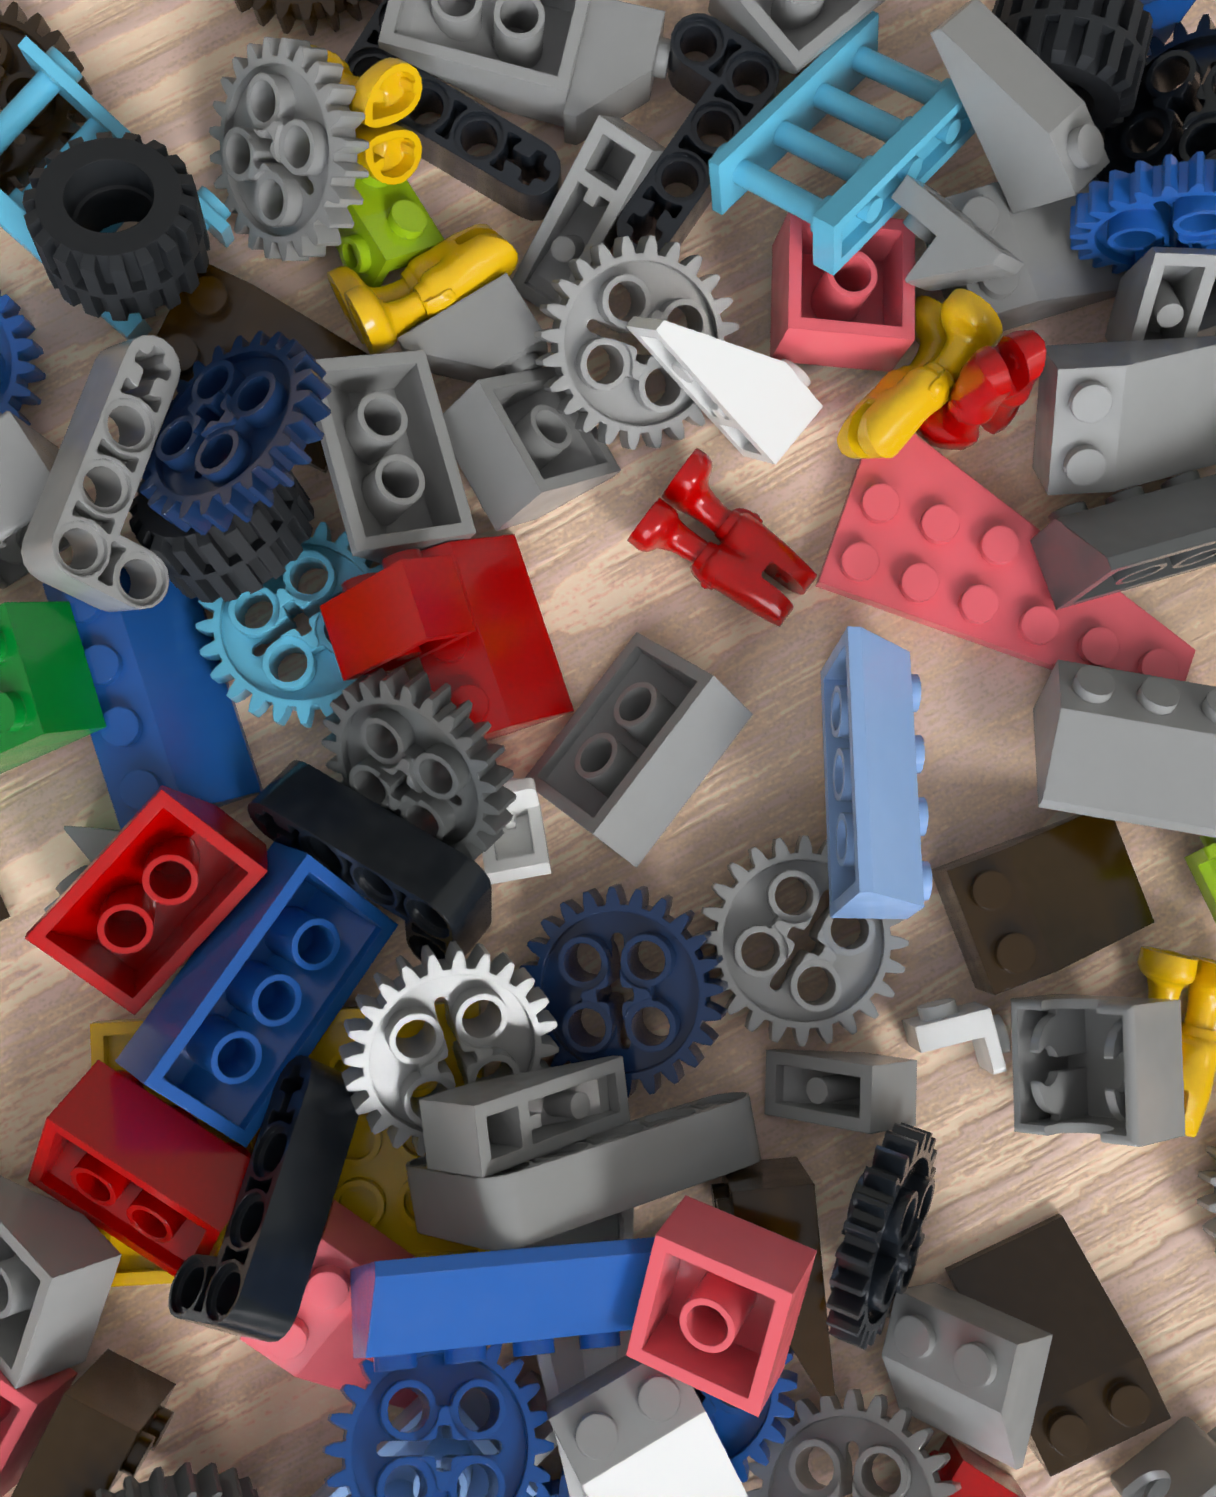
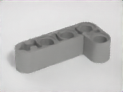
M142 335L106 348L95 359L22 542L21 554L23 564L32 576L51 587L107 612L153 608L163 600L168 592L169 575L164 562L151 550L120 535L179 382L181 372L179 358L173 347L164 339L154 335ZM109 417L118 426L120 435L118 443L109 433L107 424ZM85 476L89 477L95 485L97 495L94 504L89 501L84 491L83 483ZM62 536L72 546L73 557L69 566L64 563L59 552V542ZM123 567L130 575L131 580L128 594L124 592L120 584V572Z

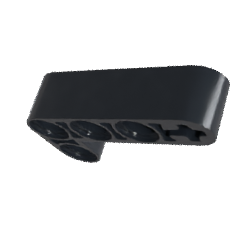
M384 0L378 6L345 59L353 76H362L371 66L385 58H398L380 49L378 45L388 0ZM412 65L418 70L422 79L421 97L414 110L394 124L414 132L420 138L422 145L421 158L516 215L530 221L544 220L562 186L561 164L556 151L547 143L429 73ZM426 112H434L441 115L436 122L422 125L415 122L420 115ZM478 143H487L495 147L490 154L476 157L467 153L472 146ZM523 180L527 183H530L529 186L523 184Z
M693 13L683 17L675 25L671 34L668 78L672 87L679 94L696 105L619 215L616 238L629 236L635 252L637 244L633 242V239L639 241L641 237L648 235L653 227V217L657 220L655 229L657 253L659 254L662 247L669 242L676 241L681 246L712 201L708 160L712 158L718 147H711L705 144L700 137L706 134H717L729 142L776 95L779 83V69L775 60L766 51L718 19L705 13ZM698 51L706 54L709 59L702 62L692 61L685 54ZM751 85L757 88L761 94L746 96L739 93L735 87ZM672 183H683L688 185L693 190V193L686 197H674L668 194L664 188Z
M292 761L248 804L247 811L251 820L272 841L308 853L352 889L405 920L408 947L420 961L422 946L427 944L437 959H445L450 941L457 942L465 957L490 927L492 886L485 871L475 861L303 761Z
M304 1055L294 1057L284 1067L275 1084L218 1256L196 1254L183 1262L172 1281L169 1292L168 1307L171 1315L178 1319L224 1333L265 1342L279 1341L290 1330L300 1308L359 1117L350 1098L356 1091H347L341 1071Z

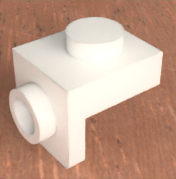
M512 777L503 786L516 794V800L506 808L513 815V818L502 829L504 834L486 852L482 853L484 870L490 879L491 885L552 873L535 781L533 778L518 779Z
M946 998L917 1006L919 1016L902 1020L908 1045L920 1053L972 1040L977 1062L982 1069L993 1075L1007 1071L1003 1053L1010 1052L1007 1029L999 1014L992 1015L991 1008L977 1002L957 1006L954 998Z

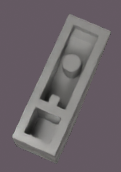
M980 0L968 1L930 33L1013 214L1077 195L1110 162L1104 149L1102 135L1098 128L1094 126L1085 102Z
M598 115L512 279L513 284L523 298L540 308L541 304H560L562 298L554 290L551 283L554 279H564L572 283L575 281L568 262L572 259L581 258L592 267L591 246L603 243L609 251L611 250L616 238L617 220L621 211L663 153L665 147L619 117Z
M614 1055L472 1082L419 1099L427 1169L479 1178L487 1177L630 1122L623 1056Z

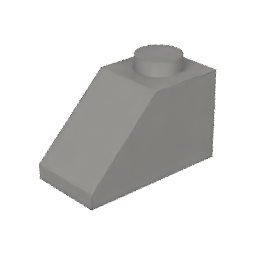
M591 0L563 114L565 143L578 145L585 141L598 115L622 118L649 102L654 78L666 79L669 68L671 39L663 37L665 11L618 0Z
M1152 247L1120 279L1105 333L1107 341L1197 337L1216 277V249Z
M507 273L397 338L403 352L425 350L432 374L475 383L479 379L542 368L543 366L536 365L535 359L548 353L547 342L534 337L535 331L542 330Z
M766 1050L764 1114L867 1134L890 1131L893 1129L894 1123L901 1124L902 1122L916 1126L917 1060L865 1052Z

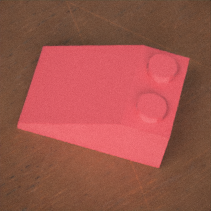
M334 1199L300 1308L292 1327L283 1338L276 1342H265L240 1337V1340L294 1377L338 1390L344 1384L355 1385L363 1389L368 1382L361 1372L359 1363L364 1359L374 1363L373 1357L353 1358L350 1269L374 1261L416 1257ZM402 1388L393 1395L389 1404L405 1409L418 1395L411 1389Z

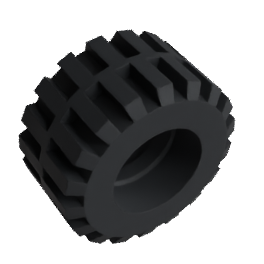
M1140 0L995 1L992 13L1085 102L1094 126L1100 132L1105 131L1109 127H1116L1124 121V117L1130 116L1135 106L1154 30L1151 28L1153 23L1151 14L1143 10L1144 4Z
M110 131L96 133L97 139L85 142L82 137L68 141L69 149L63 152L54 149L44 157L47 164L46 168H35L29 177L32 189L24 191L22 202L26 210V214L23 216L54 289L59 288L63 299L73 307L81 303L86 314L97 318L105 311L110 312L113 321H128L129 314L140 313L143 320L156 316L154 309L165 305L171 310L181 304L179 294L182 291L192 294L200 284L197 273H206L209 264L207 251L210 250L209 236L192 174L187 173L185 163L177 154L168 156L166 146L156 140L143 144L139 134L125 132L122 138H113ZM139 222L126 230L112 233L100 232L117 223Z
M291 470L290 473L294 478L295 484L291 488L278 484L273 489V506L269 508L259 500L254 504L251 521L246 523L234 514L231 525L226 532H222L212 524L207 534L201 535L192 527L187 532H184L173 523L171 524L147 505L149 499L139 492V488L145 482L143 479L137 489L139 495L133 499L129 510L133 516L129 520L131 531L136 535L135 538L143 547L154 552L164 562L168 570L169 579L175 587L190 599L198 597L201 602L213 603L220 597L225 602L236 600L242 593L249 591L252 594L264 588L263 584L271 578L276 580L286 572L284 567L290 561H296L304 549L301 543L310 539L313 527L309 522L315 517L314 508L309 502L310 498Z

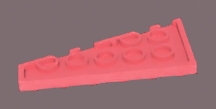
M916 434L910 438L893 458L859 460L817 579L816 587L1049 670H1053L1057 660H1064L1186 681L1196 651L1121 592L1056 610L1030 541L1040 530Z

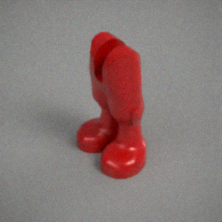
M1019 330L1003 336L994 348L986 345L978 349L962 367L952 387L949 400L923 422L916 431L917 434L930 445L940 449L964 450L978 441L980 425L990 434H996L1004 430L1016 416L1020 405H1023L1029 398L1035 381L1044 370L1046 361L1045 341L1033 330Z
M696 448L672 479L661 498L659 497L636 526L627 541L638 551L650 552L655 549H663L681 556L692 563L690 566L691 572L700 582L702 588L715 589L748 611L780 627L793 610V604L780 590L761 577L763 571L786 589L800 595L806 593L817 578V574L785 542L762 524L763 520L760 519L757 513L743 508H736L731 511L722 504L709 487V478L713 468L712 461L705 452ZM675 509L691 516L715 533L714 536L721 543L717 545L701 538L679 519Z

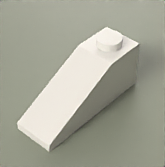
M633 316L626 325L629 331L745 457L776 465L823 407L808 389L811 381L807 374L799 366L787 359L778 360L666 320Z

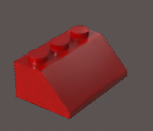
M515 534L449 541L422 550V557L451 554L476 629L475 632L420 659L423 670L428 675L431 690L435 692L447 683L451 685V702L457 707L461 703L470 700L473 705L469 719L474 724L489 721L492 725L483 736L486 741L574 712Z
M162 785L26 933L25 939L135 1016L268 872L267 846L218 806Z
M98 1059L46 1118L27 1181L65 1206L83 1214L91 1223L175 1277L180 1266L190 1256L196 1254L214 1256L222 1244L251 1154L242 1146L233 1142H224L201 1127L197 1119L185 1109L178 1106H169L146 1091L141 1082L132 1074L123 1070H114Z

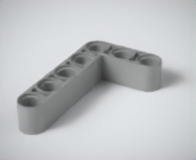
M731 1092L708 1096L632 1120L484 1178L427 1169L426 1155L407 1162L406 1170L418 1233L484 1250L498 1251L520 1248L743 1169L758 1163L761 1160L749 1093Z

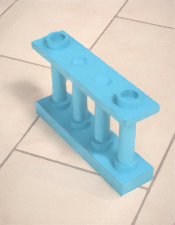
M875 11L868 14L820 54L729 142L720 145L712 158L708 160L713 211L723 215L749 191L810 223V229L813 233V265L833 276L901 208L891 196L906 175L925 184L975 133L951 78H946L941 82L878 52L879 13ZM867 77L924 104V106L913 117L908 116L902 120L849 93ZM829 114L885 142V144L873 156L869 155L863 159L809 131ZM789 152L846 181V183L833 196L828 195L822 199L769 170Z
M27 36L17 45L36 74L0 112V155L58 93L87 119L70 140L82 137L84 142L97 139L96 133L111 131L113 138H122L125 132L131 133L78 84L83 77L82 74L59 50L51 46L44 53ZM68 142L60 149L61 152L70 148ZM29 183L22 192L15 188L9 195H6L0 189V227L42 263L23 216L26 214L22 203L25 190L32 189L31 184ZM201 186L197 193L206 228L227 248L235 240L231 226L226 221L231 212L210 190ZM124 222L111 225L100 232H116ZM106 311L101 315L105 321L127 340L148 335L152 331L146 320H142L140 313L129 314L128 321H113L110 312Z

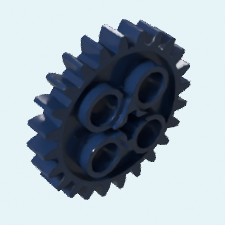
M260 330L253 337L251 343L242 335L236 337L229 353L220 345L216 346L210 364L205 366L197 360L193 363L194 377L189 382L179 379L176 387L178 394L174 400H171L143 473L142 479L145 482L139 488V492L149 499L147 505L184 532H187L192 527L199 534L206 535L212 524L222 532H226L231 525L234 514L246 523L251 521L254 504L259 500L269 508L273 506V489L278 484L290 488L295 484L290 470L294 465L310 464L312 458L304 451L306 445L322 440L325 435L314 423L326 418L331 413V409L322 402L332 392L331 387L322 380L327 373L295 338L289 340L282 332L277 331L270 338L264 331Z
M615 884L608 889L606 903L601 894L594 888L583 892L584 909L573 899L560 904L565 922L555 916H549L541 921V925L550 939L536 937L529 940L527 947L539 957V960L529 961L521 965L519 969L524 967L535 980L532 988L540 987L547 996L549 1003L543 1010H548L557 1021V1027L546 1033L552 1037L559 1047V1052L555 1054L550 1067L561 1066L568 1061L576 1063L613 1055L623 1056L627 1096L629 1098L636 1090L638 1079H640L646 1091L651 1095L655 1094L661 1087V1073L675 1085L685 1075L681 1061L694 1068L698 1066L704 1059V1056L696 1043L711 1046L719 1036L705 1022L721 1020L727 1011L720 1004L710 1001L711 996L724 992L728 988V982L710 978L709 971L721 963L723 957L716 954L703 955L700 948L709 940L712 934L709 930L693 936L690 934L687 928L695 914L692 910L683 913L675 919L669 915L672 907V896L666 895L654 906H650L648 887L641 886L635 889L630 901H627L622 884ZM615 933L622 934L624 938L621 961L618 946L614 941ZM642 941L653 942L661 948L665 956L663 971L654 972L643 966L638 955L639 946ZM581 943L589 944L599 953L601 969L598 974L589 973L580 966L577 959V950ZM619 978L622 987L633 989L634 996L624 1002L622 993L612 992L611 984ZM645 1007H655L664 1012L670 1024L668 1035H655L647 1029L643 1021V1010ZM584 1008L593 1009L604 1019L606 1026L604 1037L593 1036L585 1030L581 1021ZM623 1021L625 1022L627 1037L631 1041L630 1047H625L621 1043L620 1031L623 1028Z

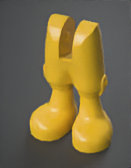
M328 50L327 62L339 63L344 67L339 84L354 85L357 90L349 104L350 111L364 112L365 119L355 129L356 138L369 142V148L357 154V163L369 171V176L377 181L389 185L403 183L417 169L422 155V145L420 138L414 132L394 123L409 115L420 100L422 79L418 70L404 60L389 57L371 66L362 76H353L349 65L337 54Z
M475 224L452 234L429 250L411 259L407 267L400 273L401 279L381 287H370L348 266H339L328 271L327 277L334 295L359 341L365 344L370 354H380L393 347L398 341L397 338L414 329L426 319L429 320L505 273L510 276L517 266L518 253L509 242L489 225Z
M963 288L955 289L943 304L929 296L921 295L916 297L915 340L919 344L918 351L909 365H903L885 374L875 388L855 406L844 421L837 436V444L841 453L848 458L855 459L893 458L923 422L949 400L952 387L962 367L971 356L983 346L988 345L994 348L1000 340L1003 328L992 306L979 295Z
M1141 946L1137 963L1140 971L1147 978L1148 998L1179 1000L1184 986L1189 985L1185 1019L1181 1021L1185 1136L1195 1137L1210 1099L1216 1071V1030L1214 1029L1216 1023V960L1195 955L1188 956L1156 947Z

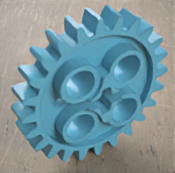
M320 522L313 537L301 543L304 549L296 561H290L284 567L286 572L276 580L271 578L263 584L264 588L252 594L249 591L244 592L238 599L227 602L221 597L213 603L198 600L199 604L213 613V618L196 623V629L203 635L214 637L215 641L199 650L200 655L207 660H222L211 672V678L219 684L235 679L226 696L235 703H239L252 694L248 712L258 718L273 705V720L281 726H285L292 711L295 710L297 711L300 723L306 728H311L315 710L321 709L326 717L334 712L330 703L343 694L342 690L357 680L343 681L319 606L343 593L341 584L344 581L362 574L378 573L383 570L382 565L369 569L374 561L352 556L346 531L333 543L331 530L326 522ZM311 569L328 571V580L320 591L313 594L299 592L298 584L305 572ZM258 602L272 603L273 614L264 626L259 628L246 627L245 615L253 604ZM301 613H304L309 618V624L312 628L308 634L303 636L296 630L297 626L294 618ZM273 642L266 649L265 654L261 656L254 655L256 647ZM293 653L306 655L307 668L299 679L292 682H283L279 679L278 667L286 656Z

